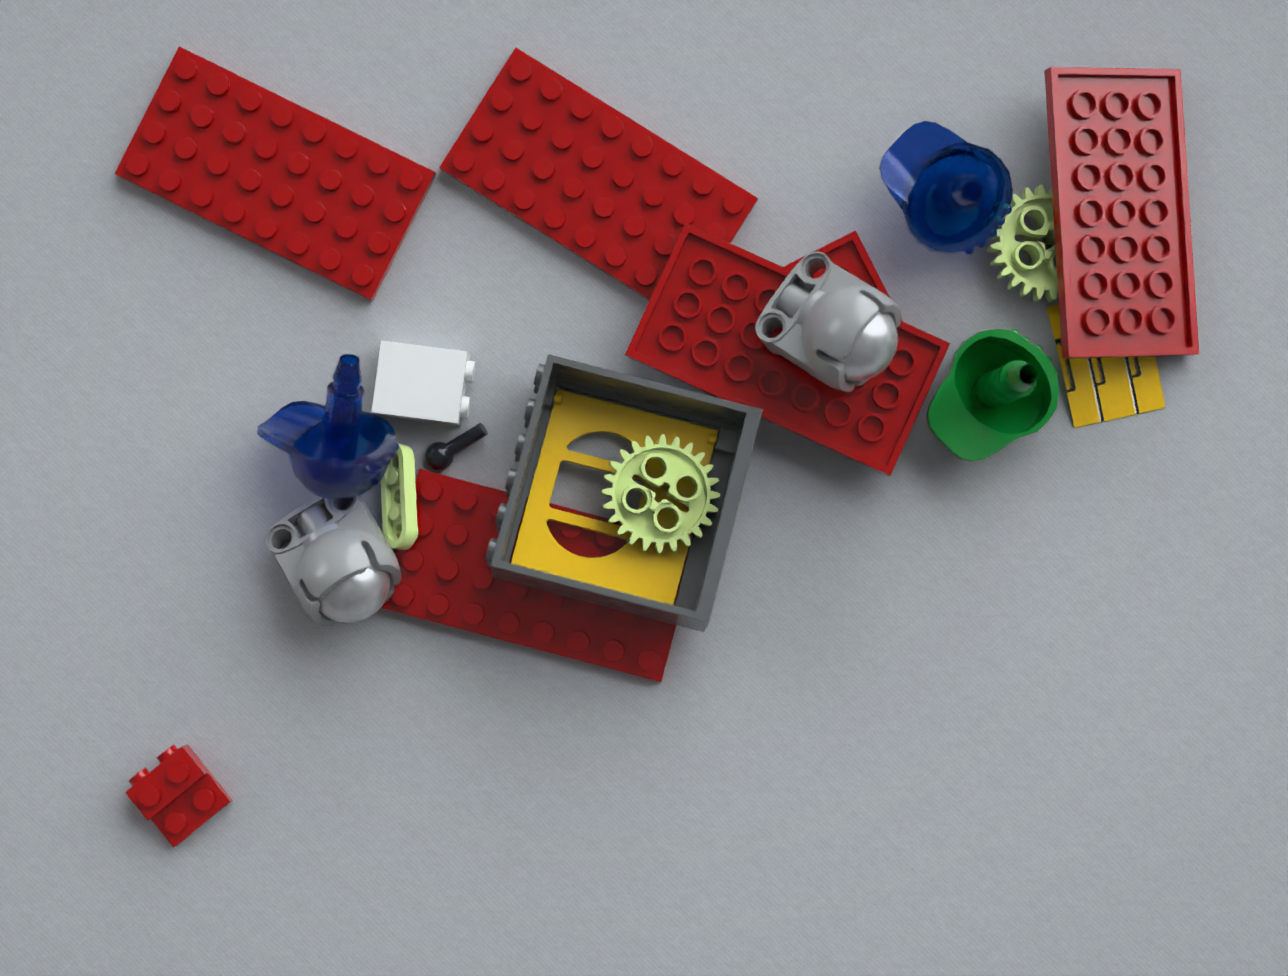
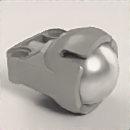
M818 251L806 254L788 274L758 318L755 331L771 353L783 356L836 390L850 392L853 391L855 385H863L870 378L880 374L892 361L897 349L898 335L896 328L900 326L901 313L899 306L893 299L835 265L828 256ZM826 269L821 277L812 278L818 270ZM777 328H783L777 337L770 338L771 332Z
M340 484L319 494L268 529L265 535L266 547L275 556L306 616L319 625L333 626L335 621L345 624L369 618L393 595L394 585L400 583L401 572L398 560L372 516L368 503L351 485ZM353 501L351 507L343 510L347 503ZM291 540L290 544L282 549L283 544Z

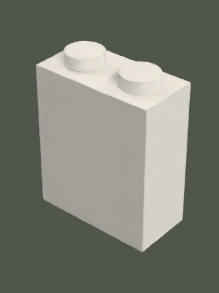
M381 340L371 412L379 416L461 426L462 418L468 419L470 397L465 396L467 382L473 383L475 361H469L470 354L467 351Z

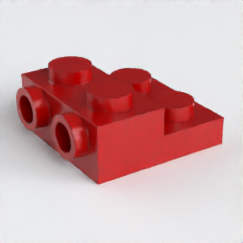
M173 744L157 757L161 764L151 772L145 767L128 781L132 787L125 792L146 820H152L173 848L233 801L188 744L181 746L179 749Z

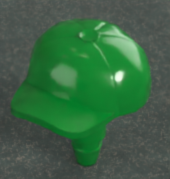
M997 328L977 332L964 340L954 352L949 372L929 404L926 415L928 427L934 436L959 459L970 462L983 460L1000 451L1015 439L1039 431L1049 421L1057 408L1059 396L1058 371L1053 367L1052 359L1046 356L1040 345L1031 344L1028 337L1019 335V332L1015 329L1005 330Z

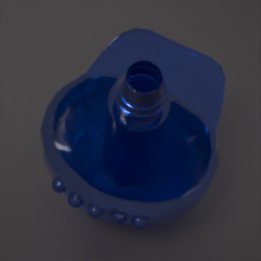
M922 121L912 125L899 136L881 157L879 165L881 179L890 195L902 210L908 232L917 243L931 252L952 254L964 251L966 254H972L974 247L983 248L986 246L988 238L993 239L997 236L996 229L1005 223L1004 216L1012 212L1010 205L1013 193L1011 176L1003 161L990 149L968 143L938 123Z
M343 354L340 356L332 375L333 382L327 386L325 405L307 401L291 402L282 407L264 423L258 425L257 435L288 453V459L295 477L309 492L327 499L344 500L367 493L381 481L391 458L395 456V452L399 449L398 443L395 442L396 434L394 428L389 422L375 414L362 411L365 391L360 385L362 383L361 364L359 357L353 354Z

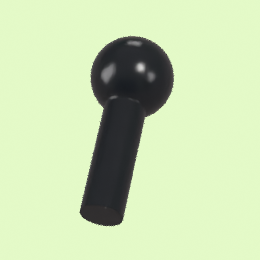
M479 423L448 443H432L425 452L426 463L435 470L448 468L453 462L454 455L488 435L486 428L482 423Z

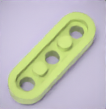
M390 443L384 448L380 458L383 535L391 548L407 550L418 537L415 458L409 446Z

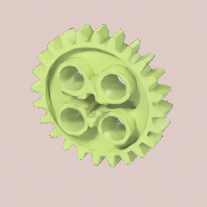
M1041 184L1034 189V195L1027 187L1021 191V198L1016 194L1008 198L1010 206L1002 204L998 208L999 213L1003 217L995 216L991 219L990 222L998 229L989 231L987 237L996 242L986 248V251L997 253V258L990 262V266L1001 265L1002 270L997 275V278L1000 279L1006 276L1010 278L1007 285L1008 290L1019 285V297L1021 298L1032 291L1033 302L1039 301L1045 293L1049 303L1056 300L1058 293L1057 268L1054 265L1056 252L1052 187L1046 194ZM1024 216H1031L1036 221V230H1030L1025 226ZM1015 236H1018V237L1021 238V239L1029 240V241H1025V242L1016 241V240H1015ZM1041 238H1045V243L1038 242ZM1045 244L1051 245L1052 247L1046 250ZM1020 250L1030 254L1032 258L1031 266H1027L1020 261Z
M664 434L660 435L657 444H653L649 435L646 436L644 447L642 448L635 440L632 441L631 449L633 453L630 455L621 449L618 453L623 460L622 464L616 461H611L609 464L616 472L615 475L607 474L603 477L605 481L612 484L611 488L601 491L602 495L611 497V501L602 506L603 509L614 510L615 513L610 517L608 523L620 522L621 526L616 534L619 536L628 531L631 534L628 540L629 545H632L637 539H641L642 551H646L650 543H655L656 552L661 553L664 543H668L670 550L675 552L677 551V540L679 539L686 547L690 546V533L701 538L703 534L698 526L700 524L704 526L712 525L710 519L705 516L706 513L718 512V508L710 504V500L719 498L720 493L710 491V486L719 482V479L708 478L707 473L714 467L713 464L705 466L700 464L705 455L704 452L696 456L690 454L693 443H689L684 449L679 448L680 438L678 436L675 437L671 445L666 443ZM656 459L663 464L664 473L662 477L652 478L647 475L645 464L648 460ZM637 475L656 489L664 485L667 487L665 494L675 501L686 505L689 508L688 512L681 511L666 499L659 503L654 500L656 494L649 488L634 482L632 477ZM687 478L693 482L695 492L692 497L685 498L678 494L676 484L679 479ZM638 490L644 495L645 504L643 508L635 510L627 505L626 495L629 491ZM668 509L675 514L676 523L673 528L665 529L659 525L657 515L660 510Z

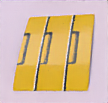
M1059 304L1047 307L1074 427L1077 428L1165 407L1155 357L1062 359Z

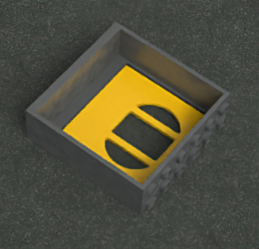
M548 354L546 364L539 363L533 385H535L534 393L537 394L536 399L529 398L524 416V427L528 428L527 433H520L515 448V462H519L517 469L510 468L505 485V489H507L506 496L509 497L508 503H501L497 513L495 524L497 525L496 531L500 532L498 540L491 538L488 546L486 566L491 567L492 578L704 632L711 618L763 409ZM559 387V388H563V389H567V390L579 392V393H582V394H586V395H590V396H594V397L606 399V400H609V401H613V402H617V403H621V404H625V405L637 407V408H640V409H644V410H648V411H652V412L664 414V415H667V416H671V417H675V418H679V419H683V420L695 422V423H698V424H702V425H706V426L718 428V429H720L719 435H718V437H717V432H718V430H714V429H710V428H707V427H703V426H699V425H695V424H691V423L679 421V420H676V419H672V418H668V417H664V416L652 414V413H649V412H645V411H641V410H637V409H633V408L621 406V405H618V404H614V403H610V402H606V401L594 399V398H591V397H587V396H583V395H579V394H575V393L563 391V390H560V389L557 390V394L555 395L556 388ZM553 401H554V405H553V408H552L550 420H549V423H548L547 431H546V434H545L544 442H543L542 449H541V453H540V456H539L537 468H536V471H535L534 479H533L532 486H531V490H530V493H529L527 505H526V508H525L524 516H523V519H522L521 527H520L519 534H518V538H517V541H516L514 553H513V556H512L511 563H509V562H510L511 555H512L514 543H515V540H516L517 532H518V529H519L520 521H521V518H522L523 510H524V507H525L527 495H528V492H529L530 484H531V481H532L533 473H534V470H535L536 462H537V459H538V455H539L540 447H541V444H542L543 436H544V433H545L546 425H547V422H548L550 410H551V407H552V403H553ZM591 433H611L626 439L630 443L635 440L642 448L644 447V439L648 435L652 439L653 444H657L660 435L664 434L666 443L669 445L678 436L680 438L679 448L684 449L689 443H693L690 454L696 456L701 452L705 453L700 462L702 466L710 464L714 444L716 443L711 462L714 467L709 471L708 478L719 479V482L710 486V491L720 493L719 498L710 500V504L717 507L718 512L706 513L705 516L710 519L712 525L704 526L700 524L698 527L702 531L703 536L698 538L693 535L675 606L674 601L688 547L680 539L677 540V551L675 552L670 550L668 543H664L661 553L656 552L655 543H650L647 550L642 551L641 539H637L632 545H629L628 540L631 534L628 531L619 536L616 534L620 528L619 525L553 509L549 506L559 467L563 461L611 474L616 473L610 467L611 461L568 450L567 446L576 439ZM650 459L646 462L647 468L645 471L648 476L652 478L663 476L664 467L659 460ZM634 475L632 477L634 480L642 481L646 488H649L656 494L654 498L656 502L659 503L666 499L681 511L688 512L689 508L686 505L675 501L665 494L667 487L664 485L656 489L639 476ZM681 478L677 481L676 490L680 496L690 498L695 492V486L691 480ZM643 494L640 499L638 510L643 508L645 504V497ZM662 509L658 512L657 521L662 528L671 529L675 526L676 516L671 510ZM552 520L625 539L627 544L618 551L603 557L587 558L578 556L558 544L549 531L547 521Z

